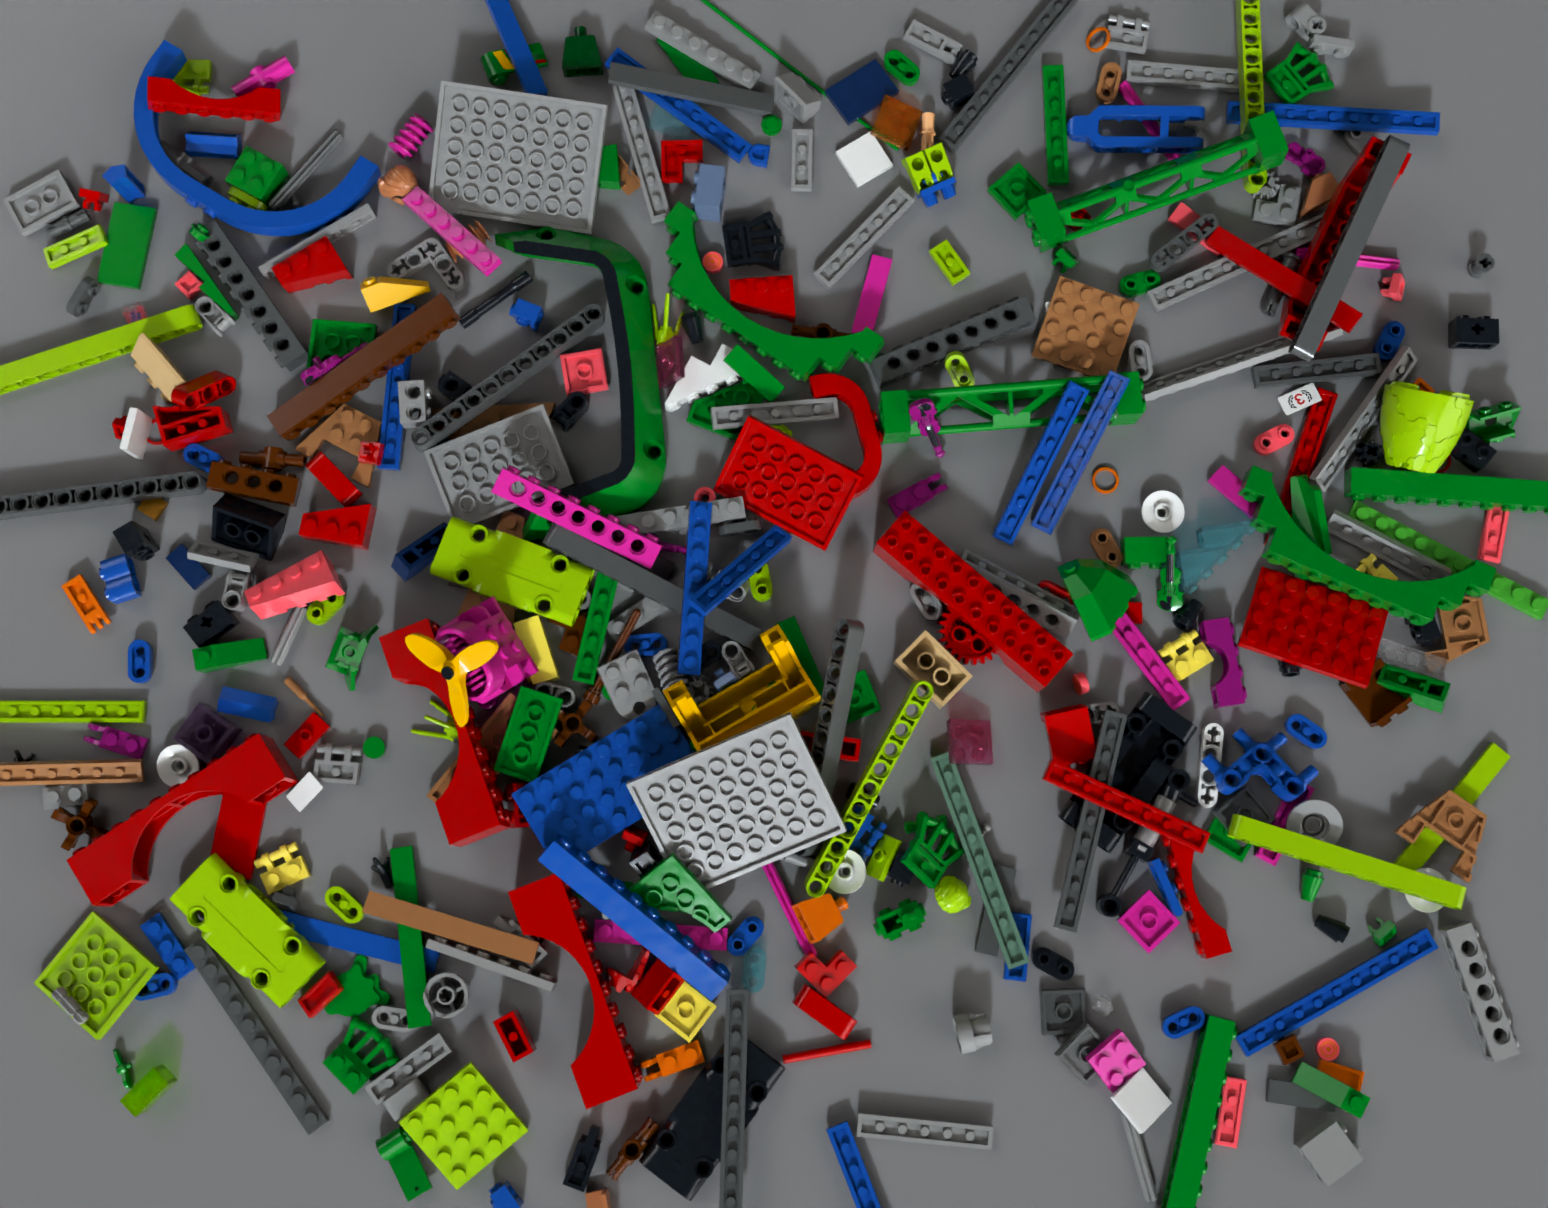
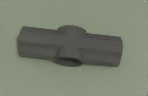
M164 140L161 141L165 154L175 166L209 188L212 185L213 177L199 167L191 157L182 151H177Z

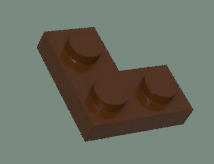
M580 611L573 627L549 618L547 619L548 622L566 629L558 649L578 657L588 613Z

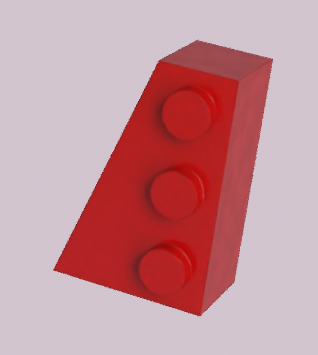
M327 236L322 237L271 267L280 284L288 293L314 288L315 285L331 284L334 281L345 278L347 280L353 279Z
M793 275L729 279L732 307L795 323Z

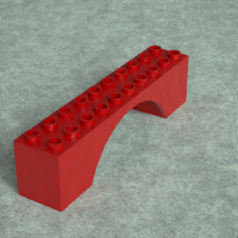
M904 511L876 542L873 552L905 580L925 589L957 613L986 640L999 655L1004 665L1036 692L1044 689L1073 656L1069 649L908 512Z
M426 618L379 637L392 678L404 684L418 685L430 689L443 701L453 717L459 739L458 762L450 784L435 804L449 845L463 847L511 828L509 823L511 816L508 809H504L502 803L504 800L503 793L500 788H497L494 781L497 780V776L487 761L490 759L486 747H483L480 741L483 737L479 727H476L473 721L475 718L473 708L469 706L467 724L459 727L453 716L446 679L443 678L440 672L429 668L408 649L405 643V637L412 633H420L435 640L437 630L442 626Z
M259 733L249 735L244 739V743L229 748L225 752L226 755L220 759L216 758L208 762L207 767L202 771L190 774L187 777V781L172 786L164 796L152 799L149 802L150 805L146 808L138 809L131 813V818L125 822L116 823L111 827V831L105 835L96 836L87 847L75 850L72 853L73 856L66 861L93 906L112 907L149 882V861L154 843L166 823L187 805L209 796L223 795L224 792L237 796L247 803L262 806L298 783L299 780L273 738Z
M553 874L509 891L508 894L523 935L542 937L564 948L580 964L590 983L594 1001L593 1025L583 1051L570 1065L585 1108L589 1109L638 1089L642 1081L641 1079H643V1074L639 1065L635 1066L633 1057H635L632 1045H627L625 1025L623 1022L619 1023L617 1017L620 1014L615 1001H611L609 996L612 993L608 980L604 981L601 973L604 971L601 960H596L593 951L596 950V946L592 937L588 938L586 930L589 928L585 917H581L578 909L581 906L578 897L572 895L569 885Z

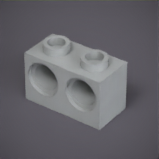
M424 379L398 381L400 424L404 429L417 428L433 416L432 407H429L428 400L432 398L431 387L426 384ZM414 390H420V394L417 397H411V393ZM415 411H421L420 417L412 418V414Z

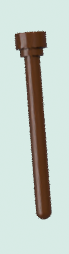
M640 609L633 610L605 663L617 658L641 615ZM599 675L594 685L585 690L582 696L583 699L595 705H598L601 699L600 690L603 686Z

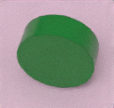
M370 737L363 744V752L369 758H381L386 752V743L379 737Z

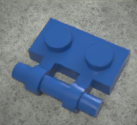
M856 805L853 812H860L862 808ZM870 813L867 814L848 849L858 848L860 850L858 854L863 860L872 854V848L878 839H882L883 832L887 827L881 821L876 828L870 825L874 819V816ZM845 822L846 832H848L852 828V823ZM868 831L871 835L866 843L863 844L859 840L864 832ZM834 842L839 847L842 846L841 842Z

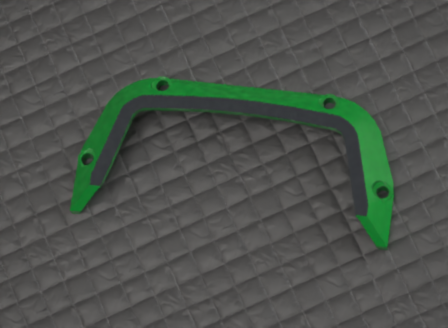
M548 226L537 230L495 234L496 245L515 254L530 258L592 266L597 268L603 275L618 366L621 410V461L614 471L562 490L560 494L566 497L569 494L581 500L580 504L586 507L591 504L601 510L600 513L608 516V514L619 516L640 511L658 493L666 472V447L650 297L646 276L640 263L632 253L613 241L567 230L553 229ZM548 236L553 237V239L544 240ZM636 287L643 288L640 293H634L633 289ZM653 449L661 451L658 457H651L649 453ZM541 498L536 502H541L544 500V498ZM555 501L552 504L553 510L557 512L562 511L565 507L561 501ZM575 511L572 514V518L575 521H581L585 516L582 511ZM531 512L522 530L523 540L531 543L542 542L551 524L554 522ZM600 520L592 523V528L596 531L604 527V523Z

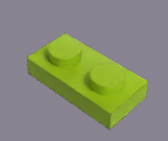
M947 239L929 250L930 256L952 286L970 275V271Z

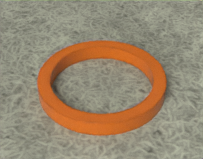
M1098 27L1089 33L1086 39V46L1091 52H1099L1109 44L1111 35L1108 29ZM1098 31H1105L1107 33L1105 43L1098 48H1091V37Z
M1108 467L1099 468L1092 476L1093 487L1096 491L1103 494L1113 492L1119 484L1117 473ZM1103 470L1111 472L1116 480L1115 486L1106 491L1098 488L1095 483L1096 474Z

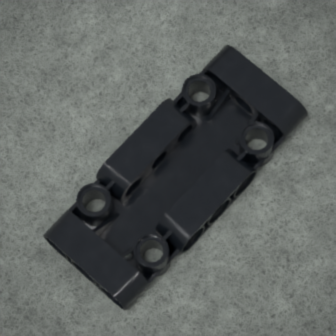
M1145 692L1127 716L1111 787L1149 804L1172 771V765L1175 760L1182 755L1184 747L1196 732L1197 727L1161 700ZM1132 718L1137 719L1139 722L1137 730L1130 726ZM1168 744L1173 745L1175 748L1173 756L1169 755L1166 751ZM1091 765L1085 772V774L1088 776L1090 773ZM1072 794L1058 814V817L1076 830L1083 800L1081 797ZM1105 810L1097 846L1107 853H1111L1133 822L1125 819V825L1120 827L1116 823L1118 815Z
M747 1039L745 1129L756 1115L760 1104L766 1099L768 1093L786 1069L749 1039ZM724 1043L707 1067H704L667 1118L665 1125L639 1159V1162L689 1201H692L717 1164L721 1163L724 1069L718 1068L715 1061L720 1057L724 1058ZM753 1086H762L764 1093L761 1096L753 1095L751 1092ZM670 1133L674 1141L669 1144L664 1143L661 1135ZM700 1161H707L710 1168L707 1171H701L697 1164Z

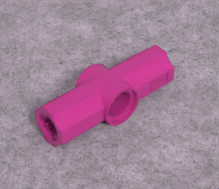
M284 55L267 66H256L250 71V76L231 86L237 97L250 93L258 87L275 89L278 82L295 73Z

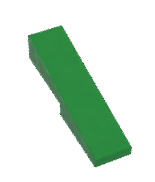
M185 243L176 252L175 257L204 282L199 288L237 321L239 315L197 255Z
M795 616L775 623V626L779 624L801 666L820 696H822L824 683Z

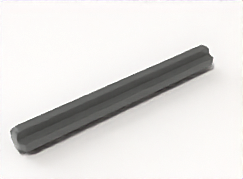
M333 130L268 202L271 209L278 211L343 140L340 132Z

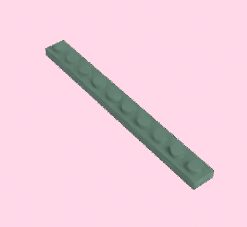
M949 751L930 758L1007 967L1010 970L1029 963L1028 955L952 753Z

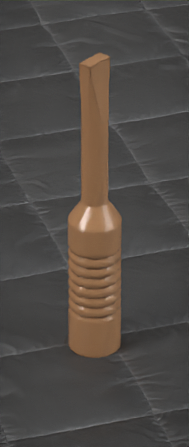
M291 677L284 681L300 699L305 700L321 717L325 716L308 698L307 693Z

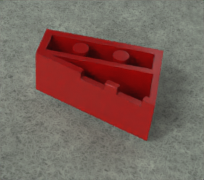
M152 406L163 446L172 452L186 448L189 444H199L234 433L228 412L220 406H202L192 411L180 406Z
M372 504L304 513L298 535L306 540L368 550L377 509Z

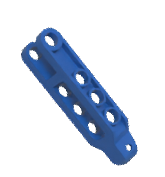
M1099 105L1089 115H1077L1070 118L1067 123V136L1072 141L1088 143L1096 153L1190 154L1203 149L1204 139L1200 137H1168L1169 123L1204 121L1205 108L1202 106ZM1100 120H1117V122H1121V120L1138 121V123L1147 120L1159 121L1160 137L1102 136L1098 132Z

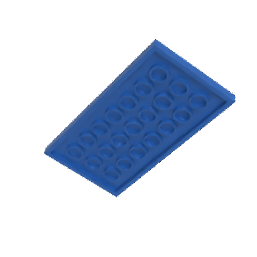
M658 704L511 795L544 849L560 833L562 836L571 839L573 845L579 850L588 852L643 818L626 786L627 781L694 752L680 728H673L666 713Z

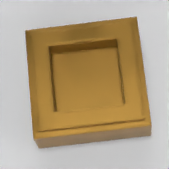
M161 498L143 500L137 509L157 521L168 506V503Z

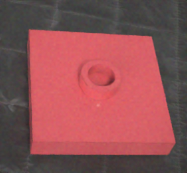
M602 348L560 355L567 397L575 391L589 394L609 390Z

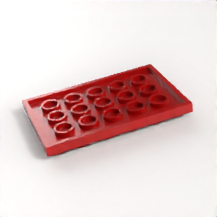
M749 415L713 491L725 498L743 496L744 508L826 551L865 475Z
M1261 567L1237 646L1366 689L1369 685L1388 611L1383 608L1372 607L1369 605V602L1362 599H1353L1347 594Z

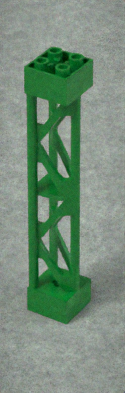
M1139 371L1118 373L1129 378L1130 382L1109 421V426L1135 424L1146 411V401L1142 399L1141 394L1144 384L1143 379L1139 377ZM1107 375L908 391H883L878 402L883 438L882 444L908 442L909 437L923 436L920 433L917 421L910 426L908 410L909 405L919 399L929 398L933 400L934 406L937 408L935 417H939L956 404L990 421L940 426V431L937 435L1041 427L1047 425L1050 417L1030 419V415L1054 397L1060 398L1068 381H1073L1090 390L1088 394L1098 393ZM1087 395L1081 408L1089 412L1095 398ZM1037 398L1014 416L1013 400ZM1004 400L1005 413L985 402ZM1087 414L1077 415L1073 424L1083 423Z

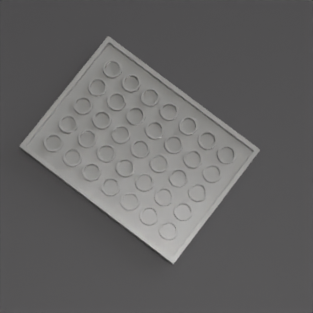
M441 80L429 196L449 213L540 227L548 226L554 229L592 234L608 105Z
M791 711L631 779L626 783L663 858L665 859L671 853H674L707 889L847 831V827Z

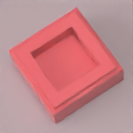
M191 270L175 283L189 300H192L202 291L199 287L203 283Z

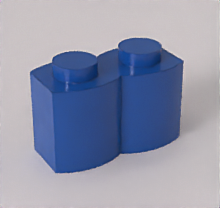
M124 553L100 561L99 575L106 582L104 593L108 600L115 604H120L142 596L131 556Z

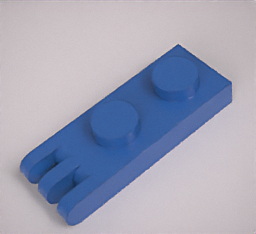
M1160 858L1149 860L1147 864L1167 909L1174 916H1181L1183 910L1176 897L1178 891L1173 881L1170 882L1167 873L1169 871L1165 862L1160 861Z

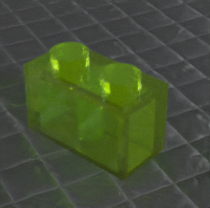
M163 1064L153 1067L120 1102L134 1117L146 1113L178 1080Z

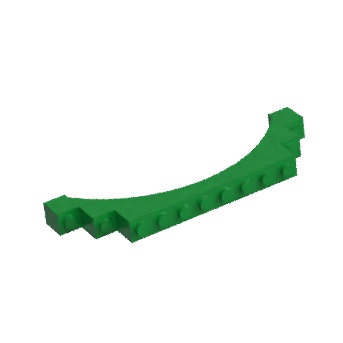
M678 201L664 220L667 227L666 231L676 238L665 252L669 259L668 262L678 269L667 284L671 290L670 294L677 300L682 298L688 302L687 306L695 312L698 310L703 312V316L708 321L719 323L721 325L720 328L729 335L731 333L738 336V341L745 346L749 344L755 348L754 351L763 358L765 356L772 359L771 363L779 369L784 367L789 371L788 374L797 381L801 379L806 382L820 362L825 370L829 372L833 370L838 374L852 353L857 361L861 363L865 361L869 365L885 343L883 337L868 327H865L861 332L833 338L796 337L763 327L732 307L709 280L701 263L696 243L695 223L698 221L696 213Z
M1254 465L1245 473L1238 495L1243 496L1249 502H1257L1250 526L1260 533L1269 534L1261 557L1266 558L1271 564H1280L1287 567L1292 573H1301L1308 576V579L1311 581L1322 582L1332 590L1343 591L1353 599H1362L1369 602V605L1372 607L1383 608L1389 611L1391 615L1404 617L1410 620L1412 624L1424 626L1433 621L1437 606L1444 611H1453L1461 606L1465 592L1470 596L1480 597L1490 590L1497 568L1478 560L1468 564L1465 570L1459 573L1428 581H1396L1357 571L1321 550L1295 524L1277 494L1272 481L1273 473Z

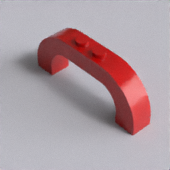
M831 373L810 376L808 383L813 399L837 397V400L844 402L852 413L864 458L857 472L865 475L853 497L855 499L864 494L873 485L881 467L882 449L880 443L883 442L881 431L876 430L877 416L875 410H871L865 393L852 380Z

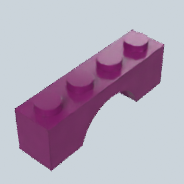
M1229 617L1198 623L1201 642L1205 646L1214 649L1223 662V673L1220 680L1210 687L1214 709L1244 704L1247 692L1241 682L1243 671L1241 665H1238L1236 656H1238L1239 652L1237 644L1233 641V623L1229 621Z

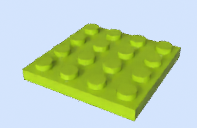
M92 911L36 979L34 984L60 1008L62 1007L59 1005V1001L56 1002L51 994L58 987H63L68 992V996L71 995L82 1007L81 1010H85L89 1015V1019L84 1024H80V1026L96 1040H101L159 969V966L98 912Z
M472 1061L399 1119V1124L456 1190L528 1132L526 1124Z

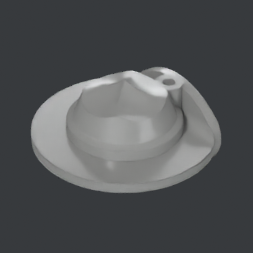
M1309 799L1297 804L1291 810L1287 817L1286 830L1336 845L1343 832V820L1339 811L1329 802L1320 799Z

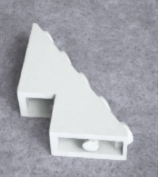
M722 344L711 365L691 356L664 404L665 409L673 412L679 409L681 404L686 402L693 403L700 399L701 395L706 393L710 395L717 392L719 387L727 384V386L737 383L741 377L723 361L732 351V348Z

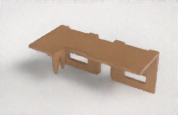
M618 154L620 180L624 183L621 189L629 196L641 187L640 179L631 169L632 176H630L627 172L629 171L628 165Z

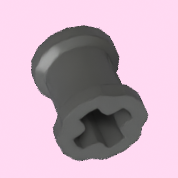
M1482 253L1470 262L1467 268L1468 273L1473 278H1481L1494 267L1495 261L1490 254Z

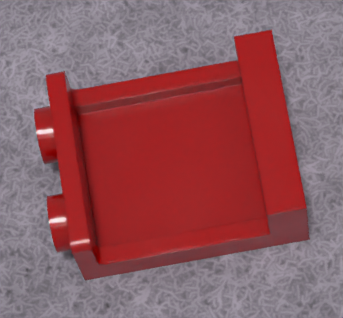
M1081 703L1040 713L1041 721L1045 724L1052 759L1069 767L1071 766L1070 764L1077 762L1079 764L1092 762L1096 746L1086 705Z

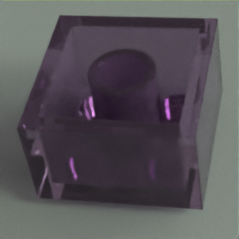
M199 702L172 739L208 763L213 759L223 757L243 729L208 704Z

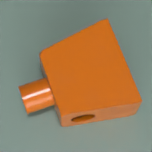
M828 893L817 898L799 902L791 907L809 943L813 944L822 940L844 922L840 912L848 909V903L843 896L834 900L832 895Z

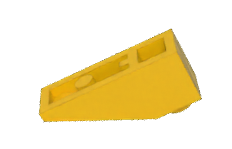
M375 276L364 279L363 283H360L361 292L371 313L431 291L429 282L422 280L383 276L375 278Z

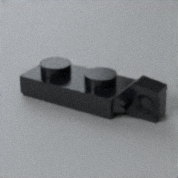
M592 1124L588 1136L582 1134L571 1159L563 1185L581 1192L585 1191L600 1150L601 1141L597 1140L601 1127Z

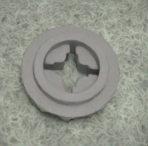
M1267 170V186H1263L1257 193H1249L1251 197L1266 201L1277 194L1280 185L1275 171ZM1251 178L1253 183L1259 184L1257 179Z
M702 674L700 676H691L688 678V683L685 684L686 687H690L688 691L692 698L695 691L691 686L700 688L705 684L703 693L707 697L705 698L700 695L695 697L694 701L697 705L716 695L713 681Z

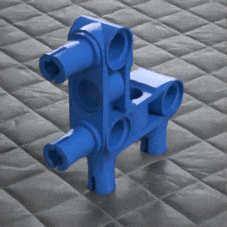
M1242 727L1232 737L1245 750V754L1231 766L1224 767L1212 753L1201 761L1214 775L1216 787L1222 794L1230 795L1240 789L1249 780L1251 775L1257 774L1271 786V790L1284 802H1292L1306 790L1307 784L1319 774L1314 766L1309 765L1296 775L1280 758L1276 751L1287 742V738L1283 733L1278 732L1267 742L1260 743L1258 741L1255 742ZM1256 753L1260 754L1263 757V760L1259 759ZM1226 779H1229L1232 782L1233 786L1229 785L1226 782ZM1287 786L1291 787L1294 793H1291Z

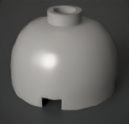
M451 972L435 975L428 981L423 993L424 1004L428 1011L444 1019L455 1017L461 1013L468 1004L470 996L469 986L464 978Z

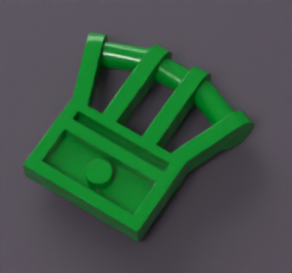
M1298 41L1288 57L1268 71L1263 77L1284 104H1296L1311 93L1325 92L1334 88V83L1330 81L1327 72V65L1319 61L1316 52L1313 53L1302 47ZM1296 53L1305 58L1294 67L1290 64ZM1311 64L1315 69L1302 78L1297 72ZM1317 75L1320 76L1322 83L1311 86L1307 85V82Z
M921 811L916 817L917 828L915 837L909 842V847L900 861L928 888H935L947 867L965 852L962 847H959L955 838V832L952 829H947L941 819L932 818L927 813ZM927 825L931 826L932 830L924 841ZM939 834H941L942 839L935 851H933L931 847ZM950 846L952 850L950 852L951 854L942 859L941 857L943 856L947 847Z
M359 1016L353 1017L344 1041L322 1062L353 1095L376 1072L400 1062L399 1056L396 1057L390 1043L391 1039L388 1036L385 1037L379 1031L380 1028L360 1020L361 1017ZM356 1029L367 1032L352 1048L350 1042ZM373 1037L378 1045L363 1059L358 1052ZM383 1049L388 1061L372 1068L369 1065L370 1061Z

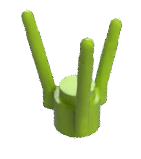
M668 292L665 296L664 321L660 330L655 304L651 305L655 332L654 340H657L656 344L661 346H673V341L677 342L678 332L681 327L680 322H682L680 317L685 315V312L681 311L673 332V328L668 326L670 293Z
M433 700L429 701L435 708L453 720L448 710ZM428 715L424 716L426 720L445 727L444 732L447 734L411 729V733L444 738L450 741H454V739L459 740L454 720H448L446 723Z

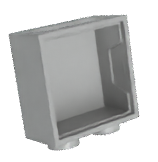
M1330 1118L1293 1144L1320 1183L1327 1187L1364 1161L1359 1154L1362 1152L1360 1147L1354 1140L1350 1141L1346 1136L1348 1131L1340 1121L1336 1122Z

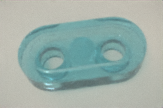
M759 947L750 948L744 955L742 984L751 993L760 991L765 981L766 954ZM754 954L759 956L757 963L751 961V956ZM752 977L758 980V983L754 986L749 983V979Z

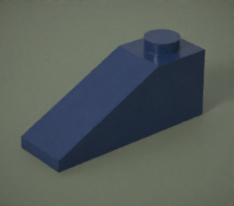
M445 522L395 554L391 567L405 582L421 572L434 560L447 528Z

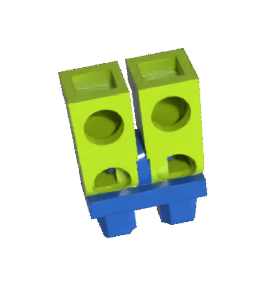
M942 142L901 160L911 179L917 198H922L927 208L938 203L934 193L938 190H941L944 200L956 195L953 185L956 183V180L953 177Z

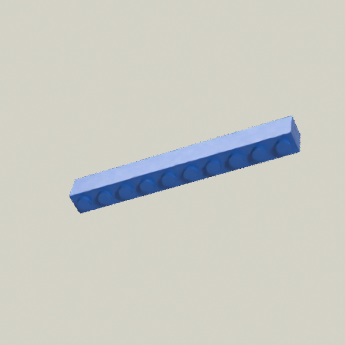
M558 833L538 858L540 863L711 1002L729 983L731 973L724 964L715 961L707 950L699 948L690 936L682 934L674 923L666 921L661 917L657 909L645 904L637 893L629 891L621 880L612 877L604 866L596 864L591 860L587 852L575 847L571 839Z

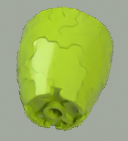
M1393 380L1391 384H1385L1380 411V435L1382 437L1386 464L1419 472L1435 473L1457 444L1470 416L1474 401L1470 400L1468 394L1441 390L1439 394L1421 391L1420 386Z

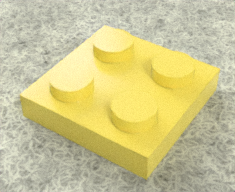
M684 981L661 1013L654 1015L690 1043L716 1009L717 1005L687 981Z

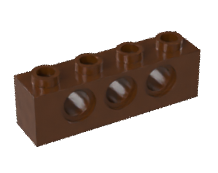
M226 460L211 462L206 484L209 490L291 507L297 506L301 488V481L297 478V475L291 473L278 475L275 474L274 470L262 468V471L253 470V466L241 464L240 467L233 466L232 462ZM233 473L238 474L236 482H228L229 475ZM253 478L260 479V484L256 487H250L249 485L250 480ZM273 483H282V488L279 491L271 490Z

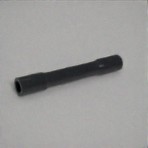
M524 271L484 302L460 316L461 320H459V323L466 329L506 298L533 281L527 271Z

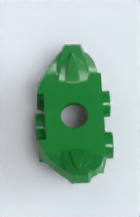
M1503 401L1489 407H1481L1478 410L1471 411L1465 427L1487 444L1502 442L1507 437L1515 438V429L1512 428L1521 407L1511 401ZM1495 417V421L1492 425H1485L1486 419Z
M376 624L367 628L362 633H357L344 627L339 629L325 667L344 674L349 691L355 690V677L371 636L379 629Z

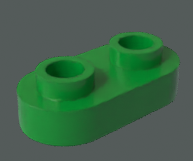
M891 50L886 53L884 57L885 69L906 86L915 85L920 77L918 66L898 50ZM895 61L897 65H892L891 62ZM906 75H912V78H907Z
M1153 270L1126 275L1119 282L1118 291L1126 298L1143 295L1147 291L1158 287L1161 278ZM1148 277L1153 279L1152 283L1148 282ZM1128 282L1133 284L1132 288L1127 286Z

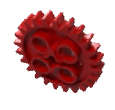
M945 606L948 613H941L940 616L944 618V621L937 622V624L942 626V629L938 630L937 633L943 634V637L938 642L945 641L943 647L949 649V653L952 656L956 655L955 659L958 662L962 659L963 665H967L969 660L971 665H976L977 660L980 664H984L985 658L992 660L991 653L997 655L995 650L981 635L977 633L971 634V630L966 628L971 626L952 609ZM956 620H958L961 624H963L966 627L956 624ZM956 629H959L962 633L959 641L954 637ZM975 639L980 642L979 650H975L973 647Z

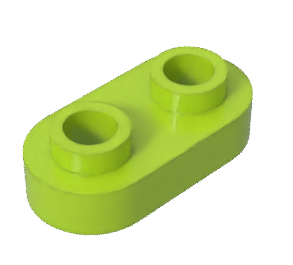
M231 186L227 193L230 197L228 200L236 204H242L247 208L266 211L268 209L264 203L236 187Z
M959 351L948 353L944 362L954 386L974 385V374L964 354Z
M767 563L761 567L762 571L760 573H754L749 578L752 596L758 602H766L773 595ZM760 587L766 588V592L764 594H760L758 592V589Z
M335 594L336 600L330 602V596L325 601H314L307 609V619L315 625L325 624L344 606L346 601L345 594L341 596ZM316 610H320L318 617L314 616Z
M333 886L326 891V904L346 923H358L363 919L365 915L362 912L364 906L344 887ZM336 893L341 895L340 901L335 900ZM352 908L357 910L356 916L351 915Z

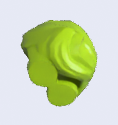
M955 876L942 877L934 888L938 905L947 913H957L968 908L971 904L972 897L968 894L967 886Z

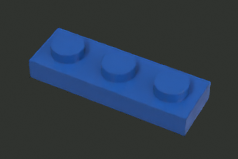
M157 913L140 926L177 981L196 969L184 951L186 949L162 913Z

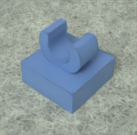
M722 668L714 672L717 680L713 684L718 693L737 683V679L732 671L725 674Z

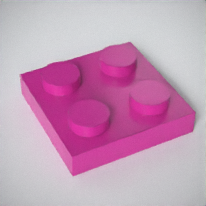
M1148 889L1116 919L1147 953H1150L1181 923Z
M1119 1028L1085 1057L1112 1093L1146 1065L1137 1050Z

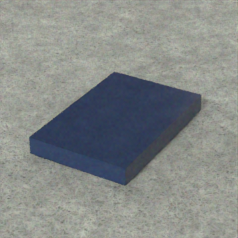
M876 59L825 90V95L848 126L899 93L897 87Z

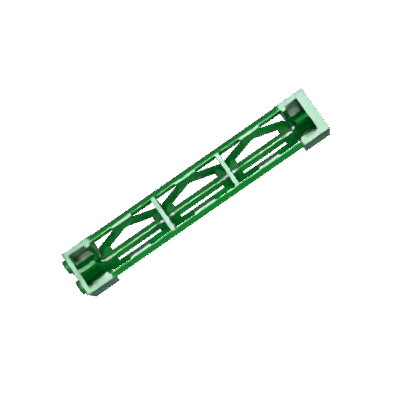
M1273 110L1249 119L1244 133L1239 136L1056 203L1052 192L1027 201V209L1024 210L1026 215L1024 220L1027 228L1032 229L1033 235H1031L1034 247H1039L1041 253L1095 231L1243 177L1282 165L1289 148ZM1246 149V155L1224 172L1202 170V165ZM1256 155L1255 166L1234 173ZM1180 173V179L1159 196L1136 193L1137 188ZM1195 177L1212 179V182L1193 188ZM1183 184L1186 185L1187 191L1169 197ZM1113 197L1115 198V202L1093 220L1071 218L1070 213ZM1129 201L1148 203L1146 206L1129 212ZM1121 207L1123 211L1122 215L1105 220L1114 211ZM1064 225L1084 228L1066 235Z

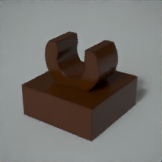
M1294 1034L1273 1043L1282 1064L1285 1066L1305 1056Z

